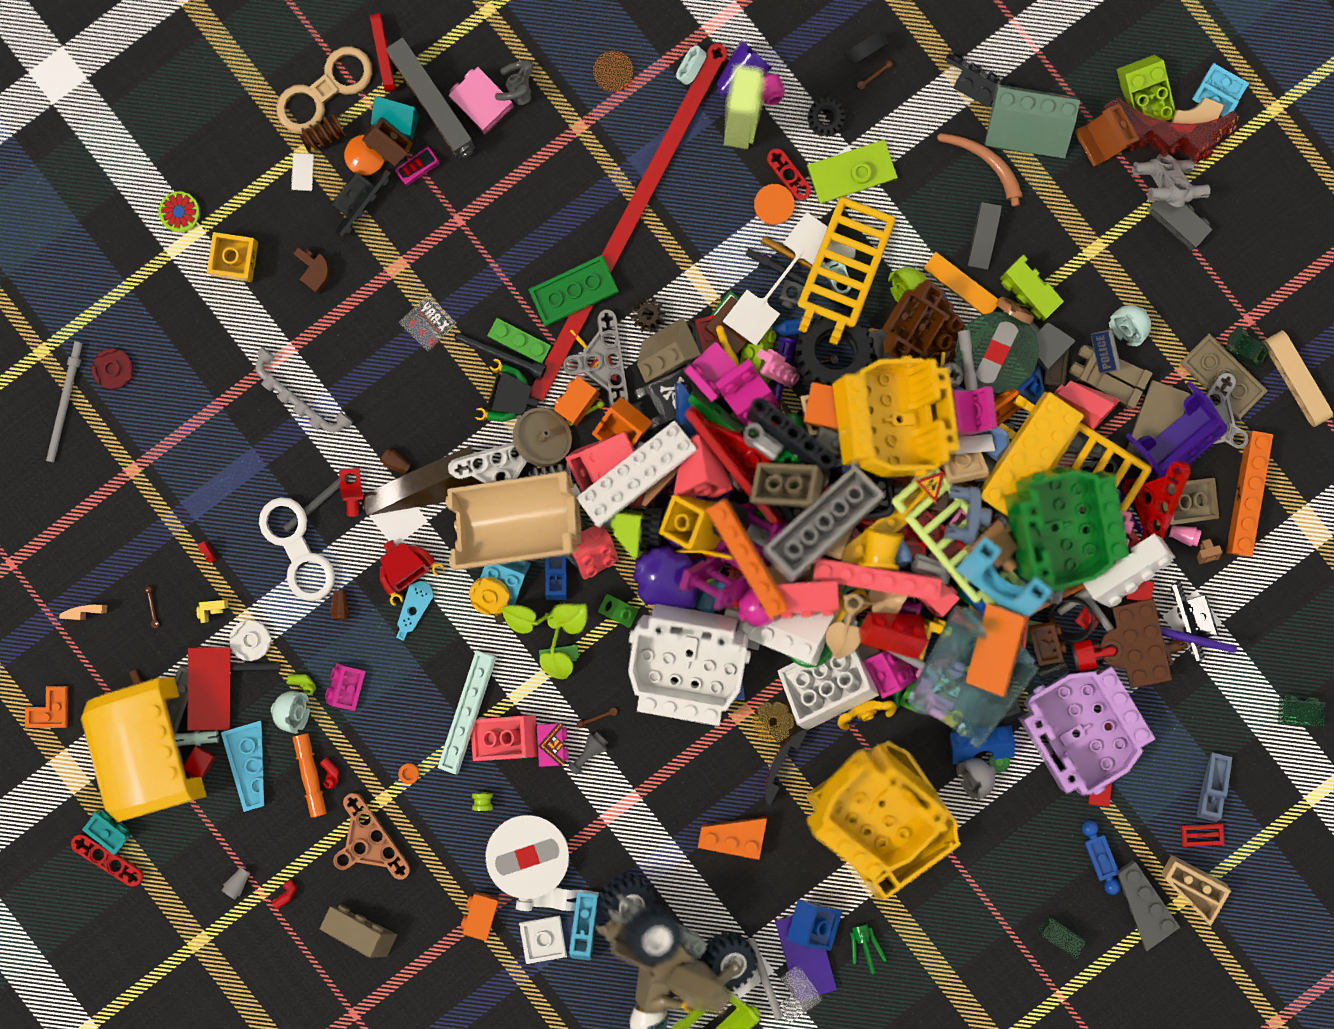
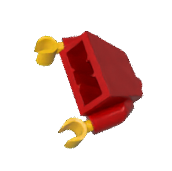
M393 540L386 542L383 546L387 554L380 559L382 563L380 567V582L387 594L391 595L390 602L394 606H396V602L393 598L397 596L403 602V595L399 592L430 570L429 566L432 567V572L436 576H439L434 571L436 566H441L444 570L442 564H436L435 559L429 552L413 544L407 546L404 542L397 546Z

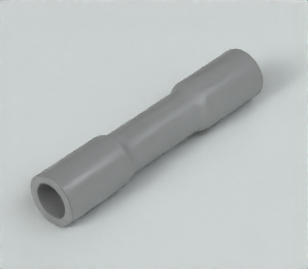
M963 330L958 332L960 351L962 352L966 391H974L978 389L972 356L970 330Z

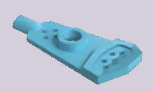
M419 581L409 585L397 624L400 630L396 638L404 641L407 632L414 630L434 597L430 584ZM411 607L416 608L417 612L415 615L409 613Z

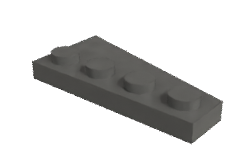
M1134 860L1116 872L1124 895L1127 898L1130 912L1135 920L1137 931L1142 939L1143 947L1148 951L1179 929L1180 926Z

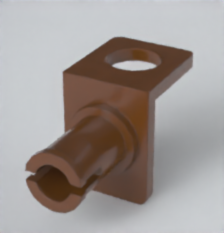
M1163 639L1168 664L1171 665L1173 664L1171 654L1187 649L1188 644L1177 639L1166 643Z

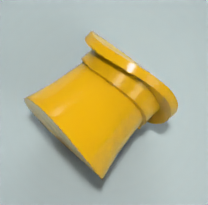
M866 529V553L859 559L858 565L899 571V566L895 565V557L904 535L896 532Z

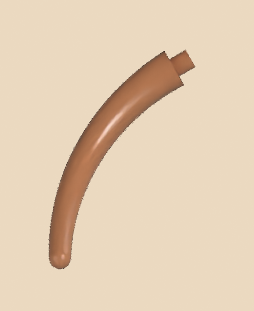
M939 134L937 136L938 141L965 148L986 161L999 176L1005 189L1006 199L1011 200L1012 207L1020 205L1019 199L1023 196L1019 183L1009 166L997 154L987 147L964 137L950 134Z

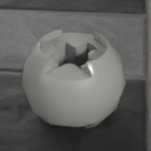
M949 362L941 367L949 368V374L953 373V377L950 378L951 389L958 387L964 380L963 369L958 364Z

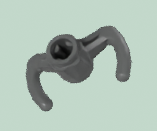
M518 61L501 68L500 72L502 75L518 69L520 71L518 74H513L508 78L506 86L509 92L496 93V100H513L517 105H524L531 100L529 77L533 68L532 61Z

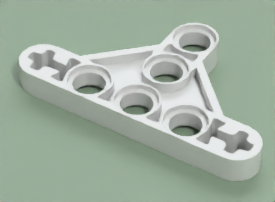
M514 442L453 459L448 465V471L455 478L462 479L473 476L485 484L497 482L496 475L499 472H504L505 474L503 481L517 479L527 461L520 454L516 458L511 456V451L515 448ZM500 452L501 460L493 463V455ZM476 458L482 459V465L479 468H474L473 466ZM458 464L464 467L459 470L460 473L455 471L458 468Z

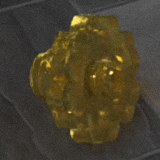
M776 701L772 705L769 702H764L757 707L758 714L752 717L753 729L759 731L758 736L760 739L770 743L773 739L781 742L789 737L788 730L794 727V717L791 713H787L788 707ZM771 718H775L777 720V723L775 725L769 724V720Z

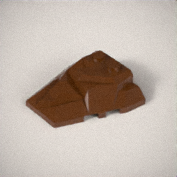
M925 280L918 284L915 290H907L903 293L883 326V332L887 335L883 341L884 352L894 359H900L904 356H912L913 359H923L925 361L927 359H935L937 367H940L942 352H945V364L952 363L960 350L958 332L967 330L960 316L954 313L952 303L946 300L944 290L933 282Z

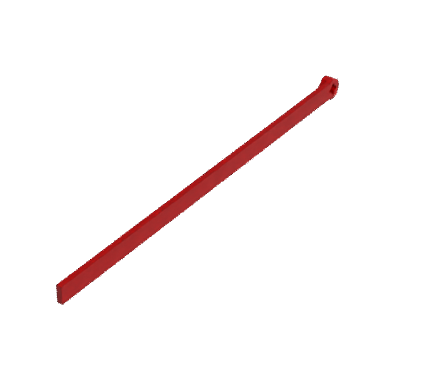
M713 44L708 48L704 63L602 253L610 272H612L718 69L727 59V50L722 44ZM720 50L721 55H723L722 58L714 59L712 52ZM594 305L568 317L544 363L547 365V369L542 380L536 379L531 387V396L544 401Z

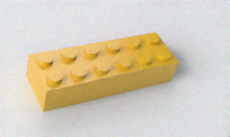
M1044 392L980 487L981 500L1008 517L1004 495L1017 492L1015 483L1021 477L1032 475L1035 472L1047 471L1084 415L1050 392Z

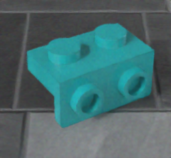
M100 809L94 811L92 818L82 830L113 855H116L130 838L129 829L120 822L117 824L112 820V816L107 811H101Z

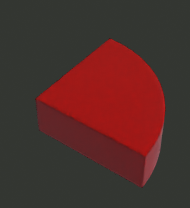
M209 542L197 544L201 554L204 553L208 563L217 561Z

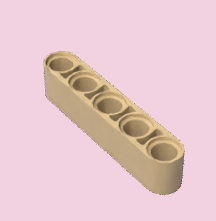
M1281 330L1263 341L1265 349L1308 422L1313 427H1316L1332 418L1333 412L1288 335Z

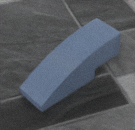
M1211 753L1203 780L1196 817L1215 822L1222 818L1224 798L1227 797L1232 757Z

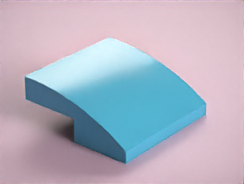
M1213 63L1192 100L1200 103L1202 98L1205 97L1223 104L1220 116L1228 120L1249 83Z

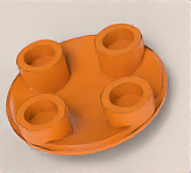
M359 135L347 144L344 153L345 162L353 172L356 171L360 175L371 176L382 167L385 160L375 150L366 146L362 141L364 135Z

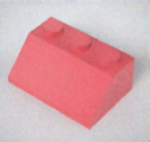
M837 581L777 585L790 607L787 611L779 614L782 619L793 618L794 614H801V617H813L814 613H822V616H833L835 612H839Z

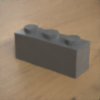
M1165 200L1153 201L1146 209L1191 251L1213 230L1210 227V223L1205 218L1198 217L1194 213V208L1187 203L1182 207H1175Z

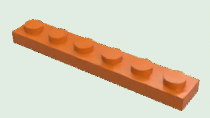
M725 498L706 509L769 618L771 619L787 611L790 608L727 499Z

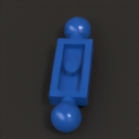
M1085 821L1082 825V832L1090 839L1084 841L1098 880H1106L1104 885L1105 891L1110 895H1116L1121 890V884L1113 877L1117 875L1118 869L1105 835L1097 836L1099 828L1095 821Z

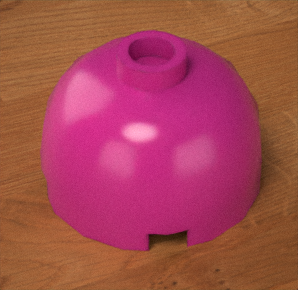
M752 587L739 598L738 606L740 610L737 611V614L742 622L747 621L751 626L763 627L776 619L775 617L769 618Z

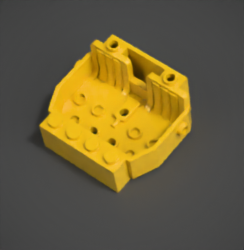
M904 356L900 359H882L854 375H844L833 383L843 465L860 464V468L882 477H924L929 472L948 462L949 455L960 450L949 368H937L935 359H927L925 361L923 359H913L912 356ZM896 417L900 419V423L897 422Z
M878 745L870 754L865 750L856 752L824 785L816 806L817 809L807 819V822L814 836L874 882L884 870L889 872L911 862L931 840L938 836L940 831L945 833L948 829L945 821L951 814L933 788ZM905 783L914 791H916L919 795H921L924 799L921 801L918 797H916L911 792V790L905 785Z

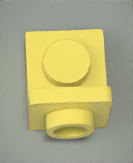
M228 600L199 602V607H197L198 619H201V623L209 622L208 610H210V614L223 613V609L229 608Z

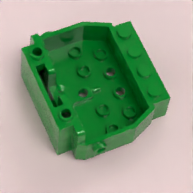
M1060 467L1021 477L1015 483L1017 492L1004 495L1012 540L1017 546L1015 556L1019 576L1028 581L1036 577L1052 591L1062 592L1066 590V587L1095 580L1114 565V560L1129 557L1115 475L1104 471L1091 473L1079 469ZM1083 506V512L1079 513V508ZM1056 524V529L1052 531V525ZM1087 526V532L1083 533V528Z

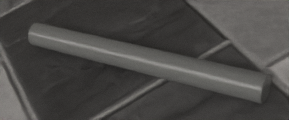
M345 475L344 481L347 482L350 478L348 475ZM340 478L304 508L306 517L340 488ZM297 515L283 526L288 533L298 525Z

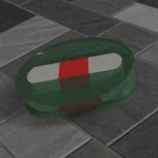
M993 312L977 317L963 329L970 330L972 356L978 389L986 386L992 387L993 395L1011 391L1021 386L1033 373L1038 361L1039 347L1036 336L1027 323L1008 313ZM958 338L955 350L956 363L964 372L962 352L960 351Z

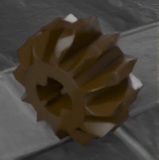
M644 298V305L640 301L636 302L639 309L632 307L631 310L637 314L631 315V320H637L634 323V327L642 324L641 332L645 330V327H648V332L652 333L651 326L658 330L660 327L656 322L664 323V319L658 316H664L665 311H658L662 308L661 303L654 306L656 299L653 298L651 304H648V299ZM645 311H649L654 316L647 320L646 317H642V314L645 315Z

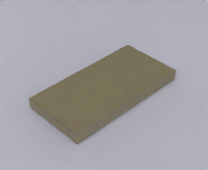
M1210 333L1179 362L1207 391L1220 374H1232L1235 377L1236 385L1230 393L1229 399L1233 416L1237 420H1240L1268 391ZM1222 378L1221 382L1223 383V385L1220 389L1215 387L1214 390H1217L1221 392L1223 395H1225L1226 392H1223L1222 390L1225 386H1230L1231 383L1228 382L1230 378ZM1212 394L1220 402V397L1217 394Z
M1150 380L1131 435L1136 440L1146 435H1150L1154 439L1184 414L1183 404L1185 399L1190 396V393ZM1129 441L1126 451L1146 462Z

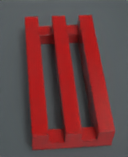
M1222 823L1180 825L1182 847L1224 845ZM1219 829V832L1187 833L1186 830ZM1219 836V840L1187 842V838Z

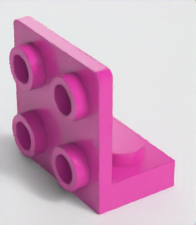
M715 342L687 366L684 371L712 402L720 394L715 383L738 366L721 346Z
M883 651L863 661L882 698L904 689L918 679L916 677L917 667L887 651Z

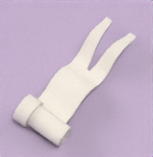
M556 887L541 897L532 899L519 898V900H516V909L532 911L533 906L575 911L576 903L568 902L566 899L577 898V892L598 894L599 897V892L566 890Z

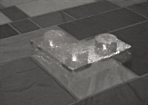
M798 965L781 976L780 979L792 995L781 1002L779 1007L782 1016L790 1024L822 1001L823 998Z

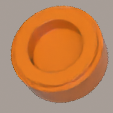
M413 763L404 764L398 772L399 779L405 784L416 782L420 775L419 768Z

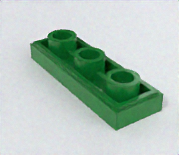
M697 387L691 392L687 399L688 402H690L691 406L695 405L699 411L706 415L708 421L741 433L744 425L717 403L711 402Z

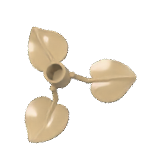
M814 566L811 571L810 582H825L813 579L815 569ZM837 584L838 598L845 600L844 606L849 614L846 625L842 622H835L826 631V642L834 657L837 659L844 658L854 652L861 641L858 632L859 628L850 626L852 614L858 613L862 605L872 606V612L898 613L907 596L870 590L868 596L871 602L861 600L858 595L844 596L839 594L845 585Z

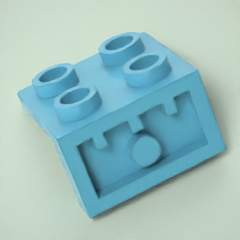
M519 561L484 566L480 578L487 576L501 580L510 592L508 605H515L531 563Z

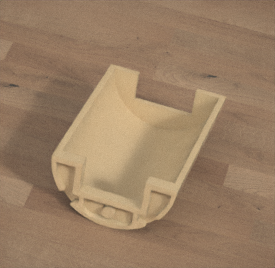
M559 472L448 489L446 505L449 510L456 513L454 528L457 532L456 549H451V556H449V565L452 570L577 553L578 547H576V544L581 543V514L579 502L576 498L577 495L571 490V488H574V484L567 472Z

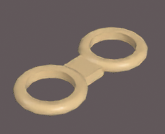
M351 46L341 47L333 51L327 58L324 67L325 75L311 86L294 85L281 94L277 103V116L281 124L288 130L297 133L302 132L301 128L309 132V124L316 128V121L321 122L325 113L324 103L338 92L345 95L356 94L364 90L370 83L373 72L369 57L362 50ZM351 55L362 61L364 73L358 83L345 86L335 80L333 67L339 58ZM304 93L311 96L316 103L315 116L304 124L293 123L286 115L285 107L287 101L296 94Z

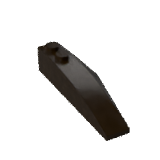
M466 447L364 494V499L360 500L367 516L445 503L448 489L484 484L473 476L462 479L455 478L448 471V465L453 459L473 454L472 447ZM477 458L473 462L474 468L480 467ZM458 464V468L455 471L460 473L459 470L464 467Z

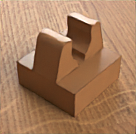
M1210 539L1201 541V550L1197 555L1199 564L1220 559L1222 555L1220 545L1213 547Z

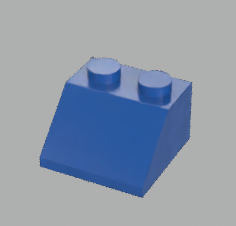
M798 899L787 940L803 947L831 951L842 910Z

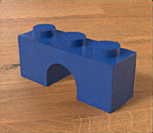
M1003 726L950 733L949 749L952 763L954 765L972 759L977 753L982 751L992 752L994 759L1014 757L1015 739L1012 727Z

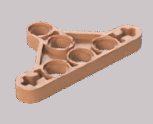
M358 793L348 794L343 801L346 811L351 816L346 847L334 856L333 863L335 867L345 870L358 862L387 867L394 878H406L411 870L403 854L362 796ZM350 797L352 799H358L356 805L359 809L362 806L365 808L364 810L360 811L357 815L354 814V812L357 811L355 806L350 807L348 804L350 802ZM363 813L368 814L371 818L370 823L367 825H363L359 820L360 815ZM374 830H379L382 833L383 838L381 841L376 842L372 839L371 834ZM358 842H362L366 846V850L362 854L355 851V844ZM386 847H391L394 850L393 858H386L384 856L383 850ZM341 854H345L349 858V863L345 866L338 863V857ZM397 857L401 859L397 861L399 866L404 865L406 867L404 875L396 873L398 867L395 863L392 866L390 865V862L394 861Z

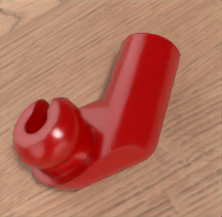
M326 757L320 765L327 772L324 786L331 789L338 784L339 769Z

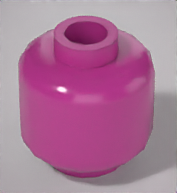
M766 73L761 76L765 78L761 101L768 105H775L782 100L785 89L778 75Z

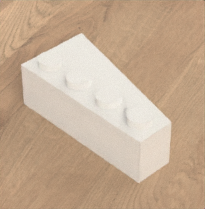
M1153 534L1131 548L1132 553L1129 554V557L1115 560L1114 565L1098 578L1083 584L1094 600L1108 607H1114L1127 594L1135 592L1141 583L1152 579L1155 575L1154 573L1159 569L1167 567L1171 560L1175 558L1174 554L1161 537Z

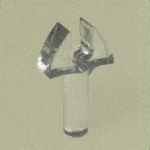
M998 512L994 515L995 520H1000L1012 538L1009 523L1002 513Z

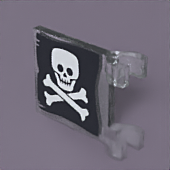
M685 368L635 390L636 392L634 393L637 399L650 395L659 416L651 419L653 422L651 425L652 429L676 417L674 383H682L688 393L691 394L688 376L684 371Z

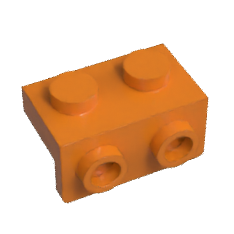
M1004 387L994 396L997 426L1021 409L1013 404V401L1019 394L1015 388Z

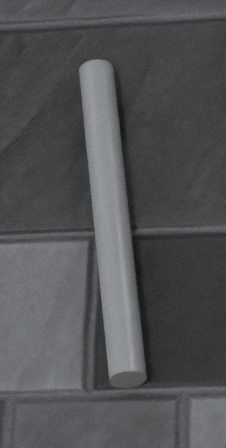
M755 938L749 939L747 942L756 952L755 956L758 963H755V965L757 966V971L775 1020L781 1019L783 1016Z

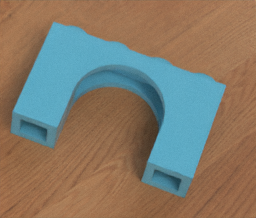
M984 537L965 556L956 570L1003 608L1029 617L1044 603L1052 590L1036 577L1025 586L1013 585L998 575L992 565L1001 549Z

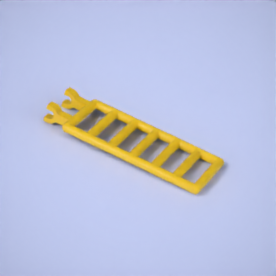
M846 197L839 198L798 301V306L806 309L798 329L799 331L806 333L812 316L816 313L837 322L829 341L837 345L844 326L854 327L856 325L895 225L896 218L894 216ZM844 207H849L887 222L884 230L880 231L842 216ZM840 223L880 239L877 249L835 233L837 224ZM831 240L873 256L870 266L828 250ZM824 257L867 273L864 282H859L821 267ZM819 274L860 290L857 300L814 284L817 275ZM814 292L852 307L853 311L850 318L808 302L810 293Z
M1020 395L1013 401V404L1029 413L1035 406ZM1079 422L1047 471L1057 467L1075 436L1080 431L1087 435L1089 439L1071 468L1080 469L1092 448L1098 442L1107 449L1092 473L1103 471L1114 453L1125 459L1115 474L1117 487L1131 464L1142 470L1120 505L1122 511H1127L1150 475L1152 467ZM1003 423L998 425L999 428L1009 434L1010 440L1016 435L1015 431Z

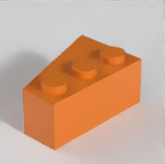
M763 816L701 825L698 848L759 859L767 818Z

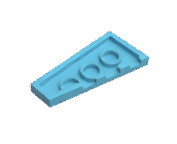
M261 720L221 732L244 812L264 806Z

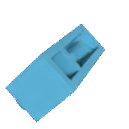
M577 892L569 955L573 959L592 961L598 894Z

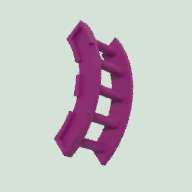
M741 504V506L748 510L747 515H749V518L746 519L748 523L744 525L745 532H747L751 523L768 531L771 534L766 545L789 526L787 521L772 525L756 516L757 506L755 504ZM722 540L712 551L732 556L727 544ZM751 540L766 568H768L770 561L763 555L764 547ZM712 556L706 562L702 560L696 565L684 569L679 588L686 592L698 587L717 598L714 609L719 610L730 606L742 597L751 585L744 574L734 581L718 572L727 563L741 570L734 556H732L731 560ZM715 579L727 587L718 590L706 583V581Z

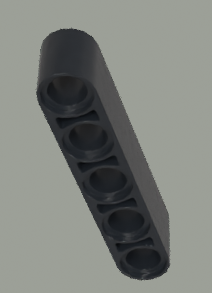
M755 398L752 401L746 414L751 423L759 424L763 431L783 444L784 449L803 464L818 466L823 475L829 473L836 462L835 454L767 400Z

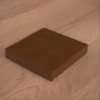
M731 296L706 325L705 329L719 340L716 326H723L729 344L734 353L737 354L748 340L723 322L738 302Z

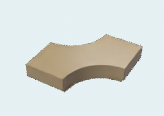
M1203 97L1200 103L1190 110L1177 109L1168 129L1189 136L1192 130L1201 124H1216L1224 105Z

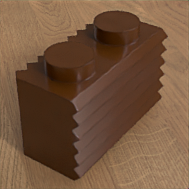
M379 118L366 131L362 139L368 148L375 150L386 162H390L394 166L407 155L413 144L412 141H409V138L403 136L399 130L393 128L383 118Z

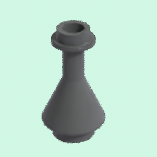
M597 731L594 735L589 733L583 753L574 763L570 761L568 768L576 775L579 772L582 773L580 768L589 758L607 751L606 745L609 742Z

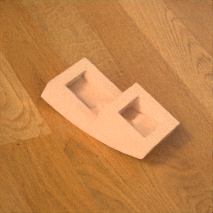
M107 605L79 606L61 613L59 618L86 620V612L107 613Z

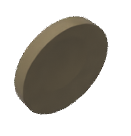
M534 408L525 412L515 423L513 442L518 453L527 462L536 466L548 467L559 463L568 454L572 444V435L567 422L558 413L547 408Z

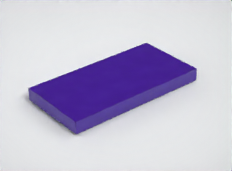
M793 915L776 919L777 931L797 1001L837 990L826 950L803 947L787 940Z

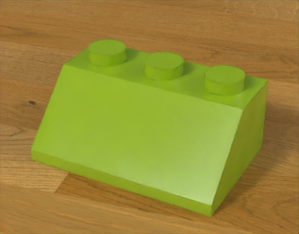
M625 509L616 513V517L613 516L611 528L614 529V535L633 558H638L647 552L648 544H643L641 538L645 511Z

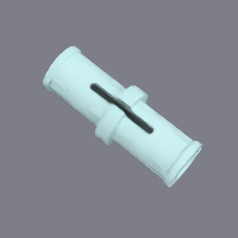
M194 730L192 733H176L175 740H178L176 742L177 747L219 743V736H217L219 732L218 730L202 732Z

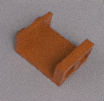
M1120 103L1104 110L1101 116L1089 124L1074 130L1093 166L1107 161L1140 140Z

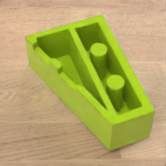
M1022 255L1000 277L1002 280L1001 284L1008 291L1012 290L1017 295L1016 299L1022 305L1026 304L1037 320L1041 319L1044 321L1064 301L1048 283H1045L1038 276L1040 273L1035 268L1031 270L1025 263L1027 258Z

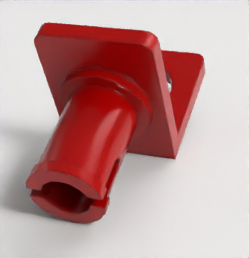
M340 469V492L343 501H346V514L350 517L358 516V500L364 499L361 490L360 469ZM349 473L356 476L355 482L351 484L344 481L345 475Z

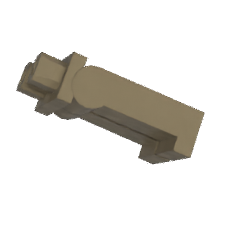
M1082 345L1078 356L1086 359L1084 366L1074 362L1069 370L1073 376L1077 377L1076 381L1079 383L1083 382L1092 389L1117 397L1121 400L1118 404L1129 410L1135 409L1143 393L1142 390L1145 389L1152 372L1140 369L1119 359L1120 370L1099 373L1094 349L1090 346Z

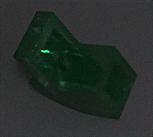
M1239 326L1229 335L1228 345L1225 348L1238 359L1257 368L1260 367L1269 352L1263 342L1251 338L1246 330Z

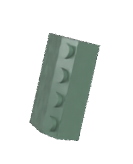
M996 84L984 146L1065 158L1075 126L1080 99L1074 96Z

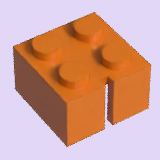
M620 397L608 409L592 435L598 440H603L626 432L632 447L635 448L653 422L624 398Z

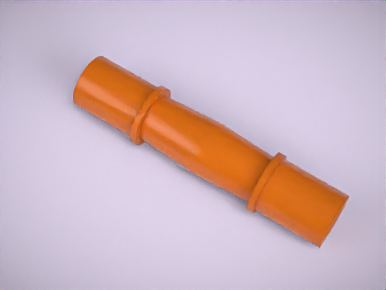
M309 734L293 736L296 759L299 761L310 817L327 814L323 791L320 790L318 773L312 756L314 753Z

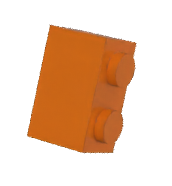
M578 376L575 380L572 379L568 383L567 391L563 396L558 397L553 409L576 427L600 395L594 387Z
M477 891L474 893V896H469L466 908H470L468 916L464 915L460 927L464 928L463 935L487 941L499 902L498 897Z

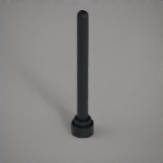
M461 333L454 335L456 341L528 370L538 380H542L546 372L547 365L534 362L532 364Z

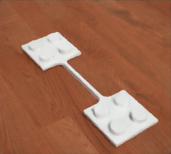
M806 212L783 242L796 255L785 272L764 298H758L746 290L723 322L756 346L780 315V313L768 305V298L797 260L805 259L813 265L827 226ZM831 240L828 250L836 241Z

